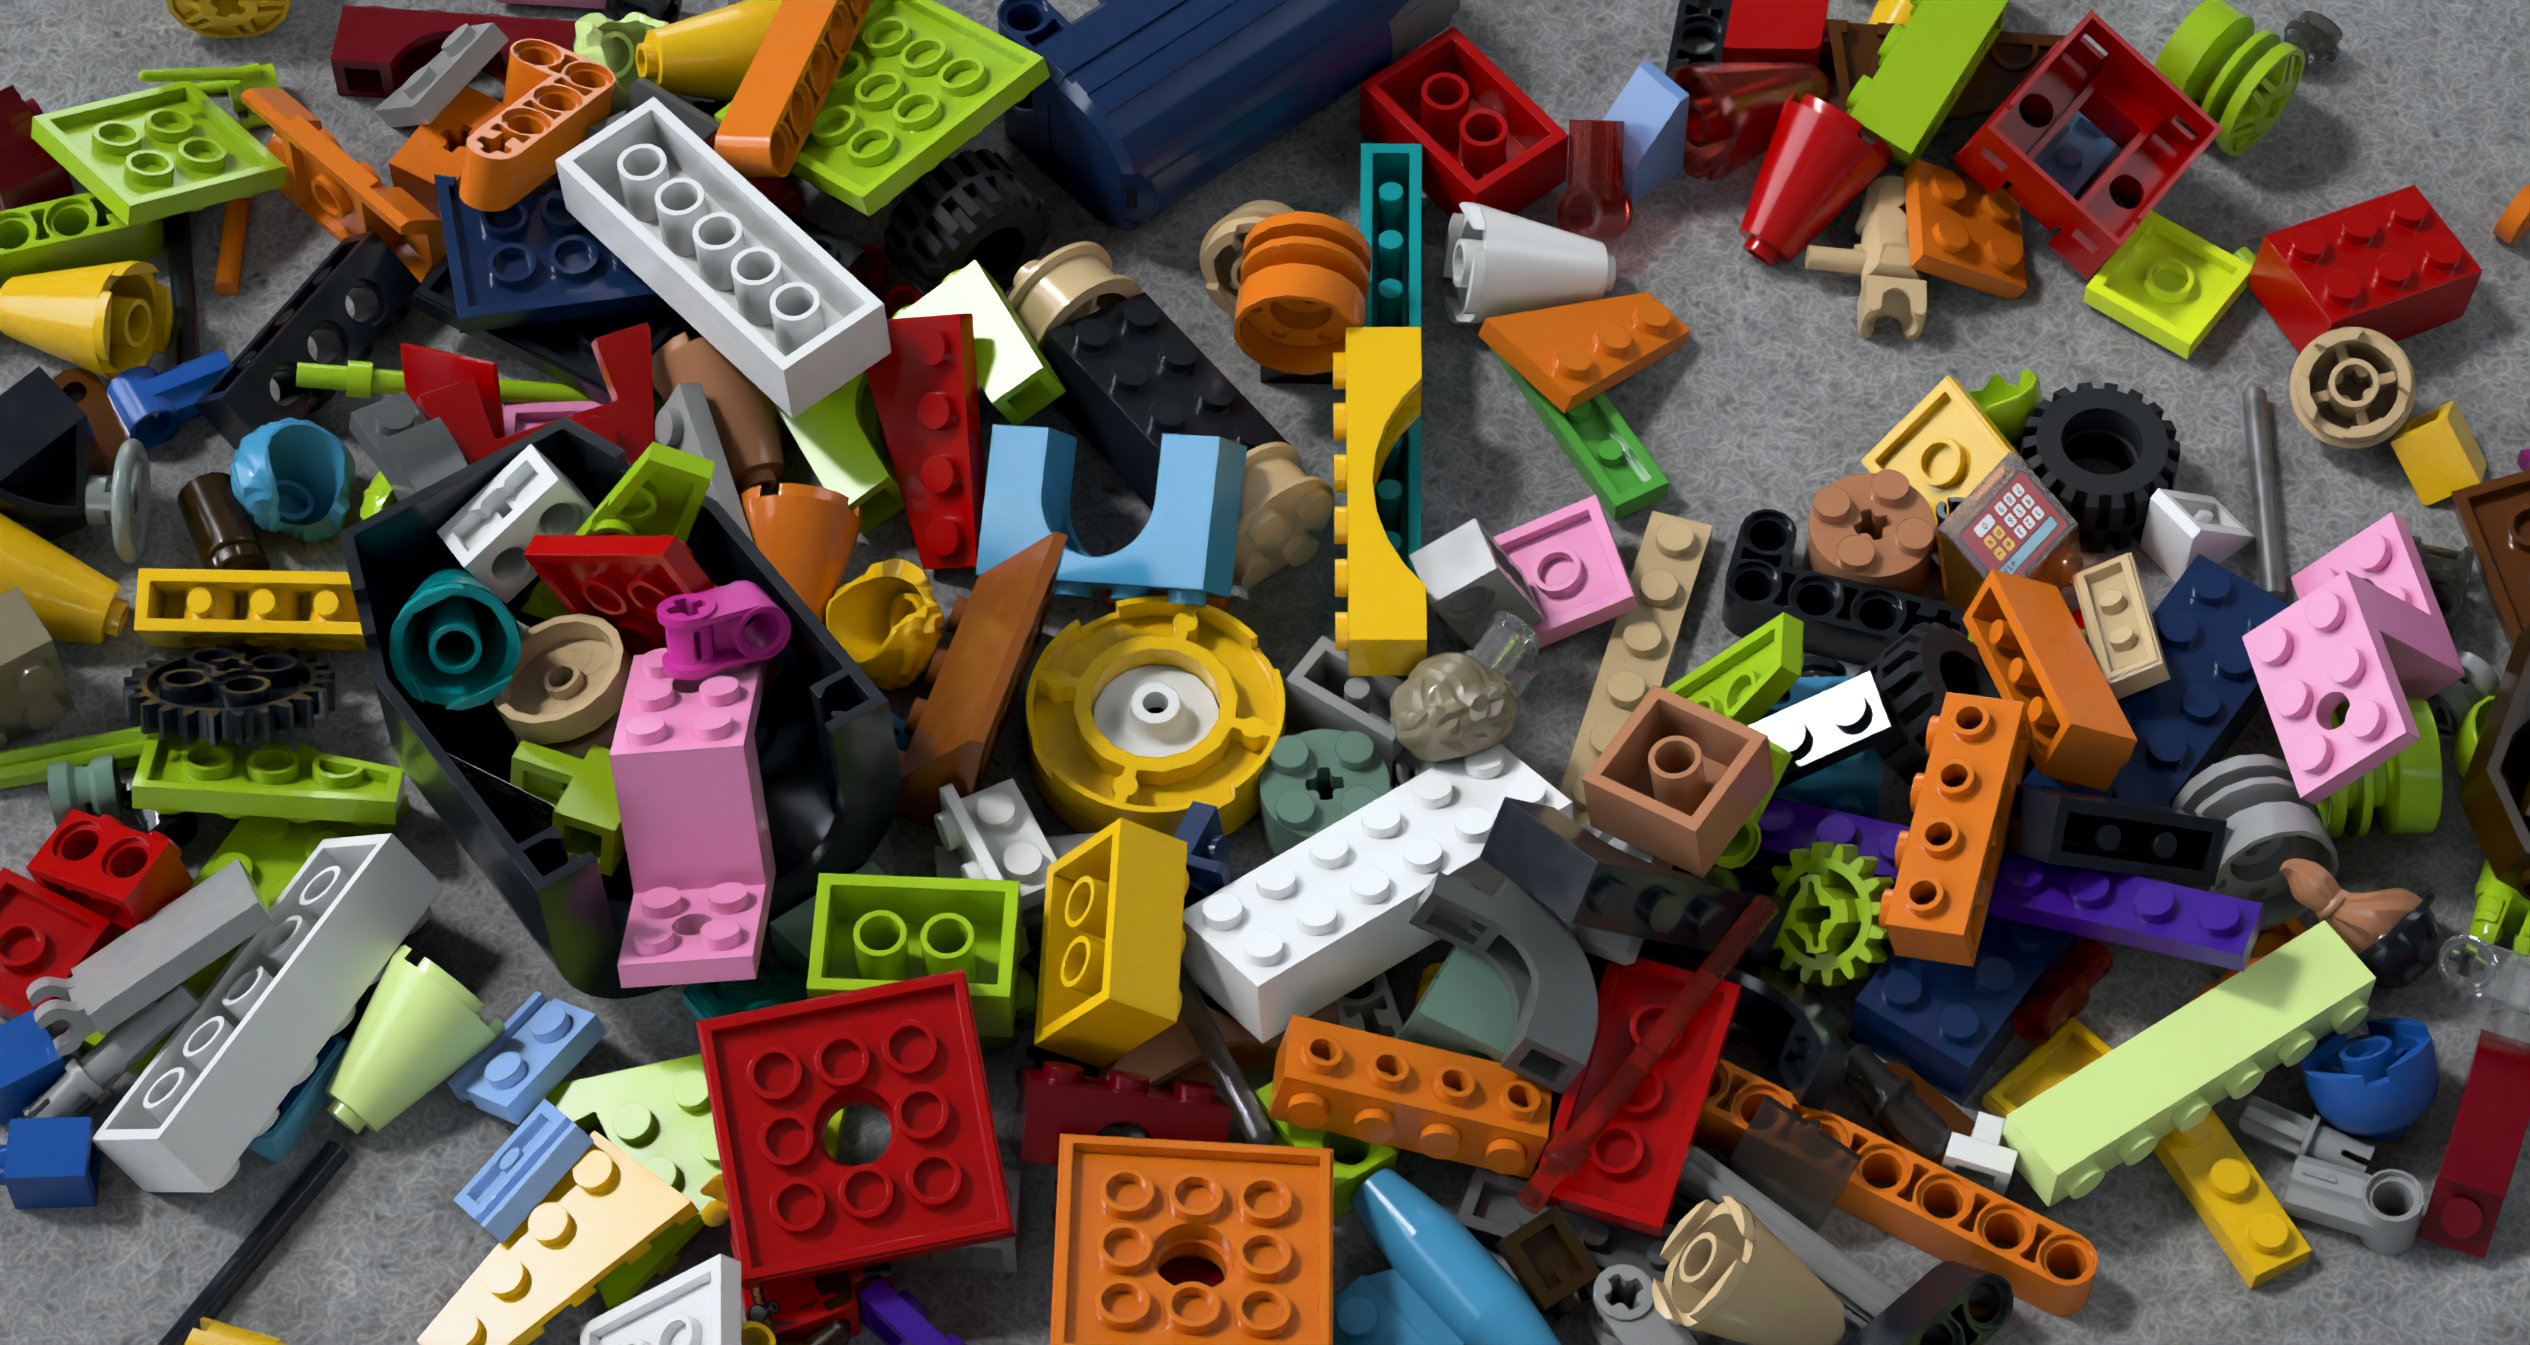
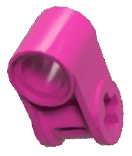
M747 580L735 581L725 586L694 594L675 595L663 600L656 609L659 623L665 626L667 652L662 657V669L669 677L679 680L701 679L713 675L717 671L754 661L770 659L785 648L791 635V623L786 613L757 584ZM757 615L755 620H753L749 625L745 626L747 621L752 616Z

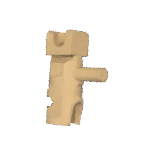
M1887 175L1875 178L1867 186L1866 197L1862 199L1860 216L1854 228L1856 235L1861 236L1860 244H1855L1853 249L1808 245L1805 255V269L1861 274V292L1857 302V330L1859 335L1863 338L1871 337L1874 332V322L1876 319L1889 316L1901 323L1902 334L1906 340L1915 341L1921 335L1926 319L1927 281L1922 280V271L1910 268L1904 177Z

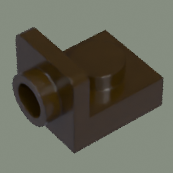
M1557 1204L1495 1244L1541 1314L1550 1310L1556 1320H1559L1591 1299L1585 1287L1591 1284L1601 1272Z

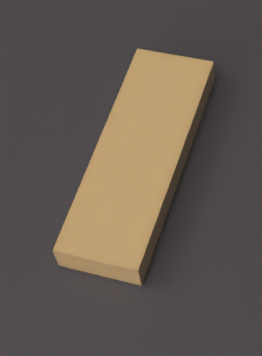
M2125 553L2072 575L2093 656L2116 700L2171 679L2141 574L2132 553Z

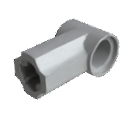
M2299 1154L2289 1179L2283 1209L2287 1215L2359 1235L2360 1240L2369 1249L2378 1254L2392 1256L2402 1254L2410 1249L2417 1239L2424 1205V1191L2421 1184L2411 1174L2402 1170L2386 1169L2370 1175ZM2393 1209L2402 1215L2396 1217L2387 1216L2379 1210Z

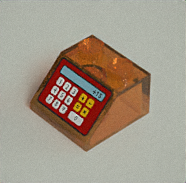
M2009 452L1936 529L1945 602L1959 607L1964 613L1967 612L1991 569L2057 586L2059 591L2064 587L2071 586L2074 583L2072 575L2082 570L2083 555L2080 550L2078 523L2023 458L2012 452Z

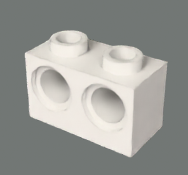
M530 444L451 517L437 533L463 568L507 604L539 575L523 556L535 535H574L595 509L575 483Z

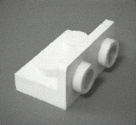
M1008 779L963 798L959 797L952 783L940 787L941 812L934 815V822L939 837L947 851L958 849L965 863L960 867L963 879L1020 881L1022 911L1044 902L1047 866L1057 859L1014 779Z

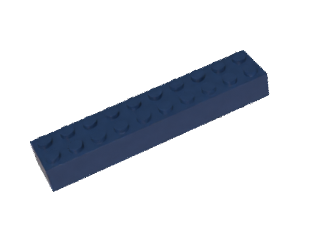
M2198 554L2152 614L2171 679L2117 700L2138 741L2133 748L2130 760L2119 770L2107 791L2083 785L2077 787L2065 786L2051 777L2040 775L2036 766L2022 784L2172 806L2175 797L2190 779L2222 759L2265 700L2242 636L2283 611L2290 604ZM1987 915L1973 967L1896 956L1894 951H1892L1855 999L1849 1039L1887 1062L1905 1065L1939 1093L1962 1106L2088 937Z

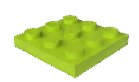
M191 81L175 82L32 117L31 138L128 227L150 224L156 219L188 211H201L207 206L239 198H252L259 193L285 187L287 166Z

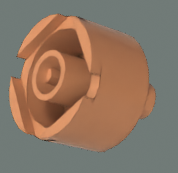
M1886 469L1877 473H1861L1841 478L1829 486L1819 489L1814 495L1808 521L1803 562L1804 570L1918 596L1926 583L1930 570L1936 532L1933 511L1923 495L1909 485L1907 477L1899 471Z

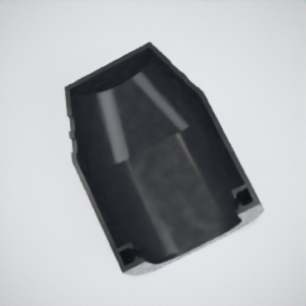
M563 417L340 531L339 536L357 605L374 683L391 745L398 763L563 978L571 986L590 996L607 999L632 998L657 992L672 985L621 988L617 964L634 894L627 852H625L612 877L601 874L598 860L591 851L580 857L576 852H573L570 858H568L564 838L554 825L552 826L551 823L471 785L447 753L510 783L511 759L518 744L514 732L506 726L495 708L493 699L484 705L461 711L447 710L443 705L434 704L426 700L423 703L412 697L397 680L389 657V634L394 619L425 578L433 571L443 567L463 568L437 531L528 445L532 444L567 475L595 510L633 466L627 461L624 449L567 417ZM705 495L686 542V545L693 553V559L711 582L718 587L743 580L757 584L786 613L791 623V635L785 648L772 657L778 668L768 685L763 689L754 734L776 867V876L765 930L766 935L771 932L769 924L771 921L817 894L819 873L851 874L861 868L869 859L886 834L894 817L901 790V771L889 700L719 502ZM539 575L506 604L515 619L529 627L547 621L546 619L520 612L524 594L537 580ZM757 615L752 616L747 621L746 626L755 620Z

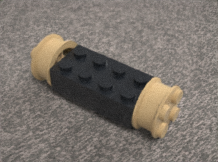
M1089 241L1073 243L1052 252L1042 260L1029 261L1018 270L1013 280L1014 289L1010 293L1008 301L1017 312L1066 390L1064 394L1052 401V403L1152 510L1156 495L1162 433L1223 437L1247 446L1239 523L1237 524V543L1232 584L1242 586L1243 588L1254 587L1286 565L1290 564L1292 567H1299L1315 555L1320 544L1317 538L1325 528L1334 506V493L1331 486L1324 479L1307 476L1301 470V458L1294 447L1279 434L1145 292H1142L1136 281L1129 276L1115 274L1112 271L1111 257L1101 245Z

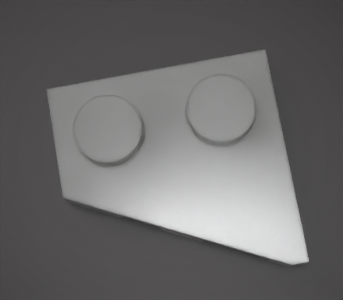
M493 22L472 26L466 23L460 26L443 42L441 46L443 51L417 70L374 111L392 128L430 124L509 39Z

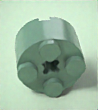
M1316 729L1301 732L1294 736H1282L1277 739L1270 753V762L1260 774V831L1263 842L1274 857L1276 855L1279 856L1390 792V777L1387 766L1367 734L1353 730L1345 732L1334 729Z

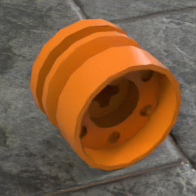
M1294 211L1276 214L1255 224L1244 240L1240 277L1241 287L1238 289L1234 319V339L1242 352L1258 364L1282 373L1314 375L1333 372V352H1345V327H1364L1366 299L1368 297L1372 249L1365 236L1346 221L1314 212Z

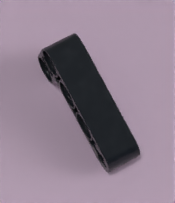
M1761 509L1749 514L1742 522L1726 574L1722 607V620L1725 627L1732 634L1744 638L1785 612L1804 622L1802 652L1860 666L1866 665L1919 623L1928 622L1930 625L1933 622L1942 623L1950 630L1954 628L1964 634L1968 639L1969 632L1962 620L1965 613L1959 607L1948 602L1793 567L1797 529L1793 520L1785 513L1774 509ZM1746 599H1755L1757 601H1748ZM1807 613H1816V614H1818V615H1820V616L1810 615V614H1807ZM1869 627L1880 628L1882 630H1873Z

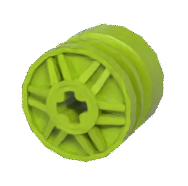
M2206 0L2198 5L2171 35L2158 56L2154 67L2223 128L2213 141L2216 140L2218 148L2226 154L2238 157L2247 152L2279 119L2300 82L2306 59L2303 50L2292 43H2281L2280 36L2271 30L2264 29L2254 34L2255 25L2253 18L2227 1ZM2177 115L2174 116L2179 123H2185Z
M2422 697L2406 698L2421 740L2318 804H2311L2312 812L2321 820L2331 840L2338 839L2344 829L2352 839L2363 838L2368 834L2373 810L2381 831L2387 836L2430 834L2436 829L2441 813L2443 793L2442 760L2435 719L2428 702ZM2343 702L2338 707L2336 713L2335 710L2333 711L2331 716L2332 729L2340 727L2345 722L2346 713L2350 707L2349 702Z

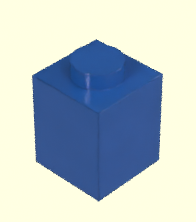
M34 1008L0 1025L1 1126L8 1123L10 1119H16L24 1115L22 1110L47 1091L66 1072L63 1057L56 1051L46 1028L40 1030L33 1016Z
M91 1116L16 1118L9 1120L7 1145H0V1185H6L15 1209L97 1207L102 1150L91 1141L97 1132Z

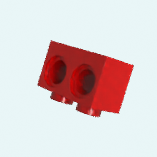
M71 809L26 866L37 884L110 919L114 929L124 933L187 893L194 884V880L180 859L182 855L180 848L166 835L157 831H150L146 834L126 827L121 821L110 815L102 814L98 818L75 809Z

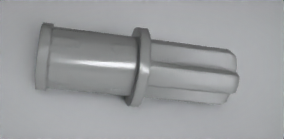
M2252 1096L2249 1099L2238 1124V1129L2242 1133L2296 1156L2295 1161L2299 1154L2363 1173H2365L2376 1148L2372 1144L2368 1145L2320 1124L2321 1116L2315 1114L2313 1120L2259 1096ZM2342 1155H2345V1156H2347V1157H2349V1158H2352V1159H2354V1160H2356V1161H2358V1162H2361L2362 1164L2357 1163V1162H2355V1161H2353V1160H2351V1159H2348V1158H2346V1157H2344V1156H2342Z

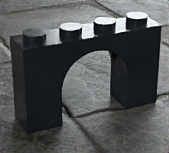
M1504 797L1480 855L1481 859L1571 924L1766 963L1791 905V902L1739 867L1727 869L1714 864L1704 878L1673 865L1672 870L1634 857L1609 845L1554 807Z

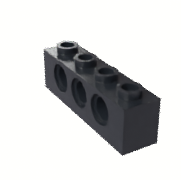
M374 230L344 238L194 403V406L235 450L239 448L243 437L253 433L261 425L278 422L289 417L301 420L307 412L313 413L323 407L334 396L336 390L296 387L297 362L348 366V360L365 361L374 349L370 343L381 329L386 330L394 326L408 313L411 306L407 300L421 283ZM347 295L354 304L355 313L353 318L346 309ZM309 336L317 346L316 361L308 350ZM272 378L276 381L280 390L278 403L273 399L270 392V381Z

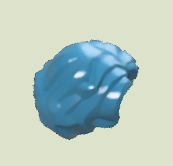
M289 417L278 422L261 425L253 433L241 439L239 448L235 450L233 463L230 465L231 487L236 499L245 508L247 514L253 517L255 524L263 530H270L271 532L280 531L307 543L319 542L335 536L343 528L344 516L351 507L349 497L354 485L356 463L349 449L332 432L309 420H298Z

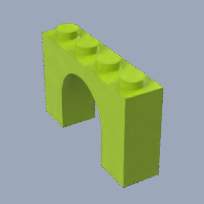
M976 260L966 267L955 270L947 275L938 287L914 304L901 308L891 318L973 313L977 380L991 403L1015 426H1019L1066 392L1017 312L1008 301L1000 285ZM866 370L794 419L789 417L774 403L822 486L849 497L847 509L852 512L858 505L862 509L861 534L873 530L905 507L893 464L882 444L880 434L881 422Z

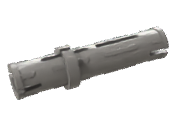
M183 981L114 1027L105 1035V1038L80 1059L74 1056L64 1065L66 1072L47 1091L22 1110L27 1118L77 1117L93 1102L97 1101V1103L101 1104L111 1095L109 1088L130 1067L135 1065L165 1038L177 1024L189 1016L195 1009L199 1008L202 1005L201 1000L197 996L193 997L195 993Z

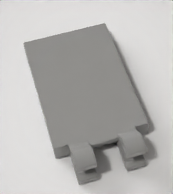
M239 858L72 968V977L62 979L45 976L33 981L29 985L26 994L32 1006L41 1003L47 997L53 996L61 999H52L42 1003L33 1014L40 1030L48 1026L52 1032H58L69 1026L65 1033L53 1040L55 1049L60 1056L76 1051L81 1046L83 1040L96 1030L101 1035H104L272 923L252 876Z

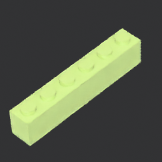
M2324 920L2245 968L2244 972L2240 971L2007 1114L1999 1146L2018 1151L2014 1167L2048 1208L2069 1195L2073 1199L2081 1198L2091 1192L2102 1181L2105 1173L2118 1164L2124 1162L2127 1166H2130L2144 1159L2156 1147L2158 1140L2176 1128L2182 1133L2191 1130L2207 1117L2213 1105L2229 1095L2234 1100L2244 1097L2259 1085L2266 1072L2281 1063L2286 1067L2297 1064L2315 1048L2318 1040L2335 1030L2338 1034H2344L2356 1027L2369 1012L2367 1004L2376 977Z

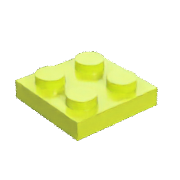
M2151 210L2136 230L2116 250L2085 287L2083 302L2187 360L2248 286L2246 282L2253 266Z

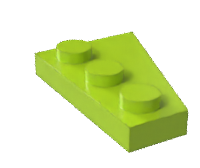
M1783 612L1667 687L1666 690L1746 726L1755 723L1801 677L1804 664V654L1802 652L1804 622Z

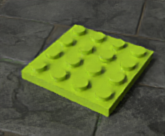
M871 0L867 16L790 172L870 217L880 208L888 205L894 197L925 173L933 170L943 159L970 138L981 133L987 125L1010 107L1025 99L1032 90L1047 80L1050 73L1044 57L934 0ZM731 102L714 114L718 123L721 124Z

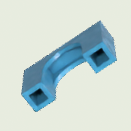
M993 424L975 575L985 573L1046 536L1058 531L1068 535L1055 583V596L1091 600L1093 589L1111 590L1110 599L1120 601L1128 598L1149 596V593L1168 594L1167 603L1206 607L1207 597H1231L1237 543V524L1239 523L1247 446L1218 436L1162 433L1155 502L1146 526L1133 542L1120 551L1106 556L1094 557L1078 540L1070 517V497L1077 437L1049 427Z

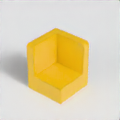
M2455 400L2405 421L2402 427L2393 435L2390 442L2419 500L2425 506L2450 497L2452 491L2481 483L2487 468V462Z

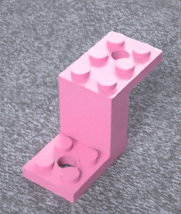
M2392 512L2292 576L2291 580L2299 600L2242 636L2298 794L2301 799L2313 805L2323 801L2421 740L2406 698L2422 697L2424 700H2427L2465 676L2407 522ZM2343 702H2349L2350 707L2346 713L2345 722L2340 727L2332 729L2331 716L2333 711L2335 710L2336 713L2338 707Z
M667 648L654 649L644 655H634L609 755L634 892L617 964L621 988L756 979L776 876L754 736L768 669L766 660L754 661L717 671L715 674L705 678L679 680L669 677L662 669V657L667 652Z

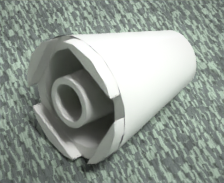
M1461 202L1459 206L1464 214H1452L1445 239L1442 277L1453 279L1456 298L1443 296L1448 319L1454 324L1469 325L1484 322V319L1489 317L1599 300L1603 298L1605 291L1610 292L1614 287L1616 261L1613 255H1607L1603 242L1474 202Z

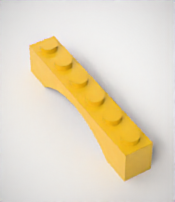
M1345 327V352H1333V390H1345V403H1333V441H1346V454H1334V492H1346V506H1334V544H1347V559H1335V597H1347L1348 612H1335V651H1348V676H1409L1421 660L1427 659L1426 585L1404 564L1388 540L1376 508L1375 487L1389 453L1400 436L1421 415V327Z

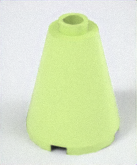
M401 945L392 956L324 1090L333 1100L326 1110L342 1125L357 1135L364 1126L377 1133L497 1040L506 1029L497 1016L487 1026L478 1014L485 1004L434 962L424 957L417 967L411 964L409 961L412 957V948L406 945Z

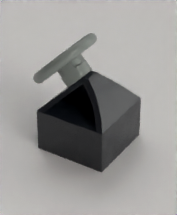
M38 366L0 395V513L47 541L83 529L88 524L112 525L113 541L118 557L124 563L133 564L139 561L144 553L150 524L151 477L146 449L138 439L130 438L125 440L118 450L113 475H107V469L87 415Z

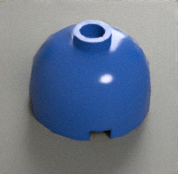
M2382 1018L2366 1021L2369 1034L2359 1035L2348 1039L2347 1033L2338 1034L2336 1031L2331 1032L2318 1040L2315 1048L2300 1061L2306 1091L2314 1108L2334 1128L2358 1136H2369L2373 1141L2393 1140L2404 1135L2409 1130V1125L2419 1120L2435 1101L2440 1080L2436 1045L2432 1040L2431 1034L2429 1035L2428 1027L2423 1022L2408 1018Z

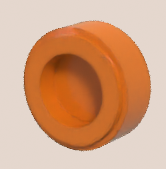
M2526 184L2519 191L2493 230L2495 236L2510 246L2512 244L2516 245L2530 229V184Z

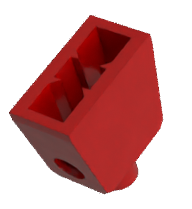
M1732 0L1723 47L1720 83L1815 85L1821 55L1833 56L1827 24L1830 0Z

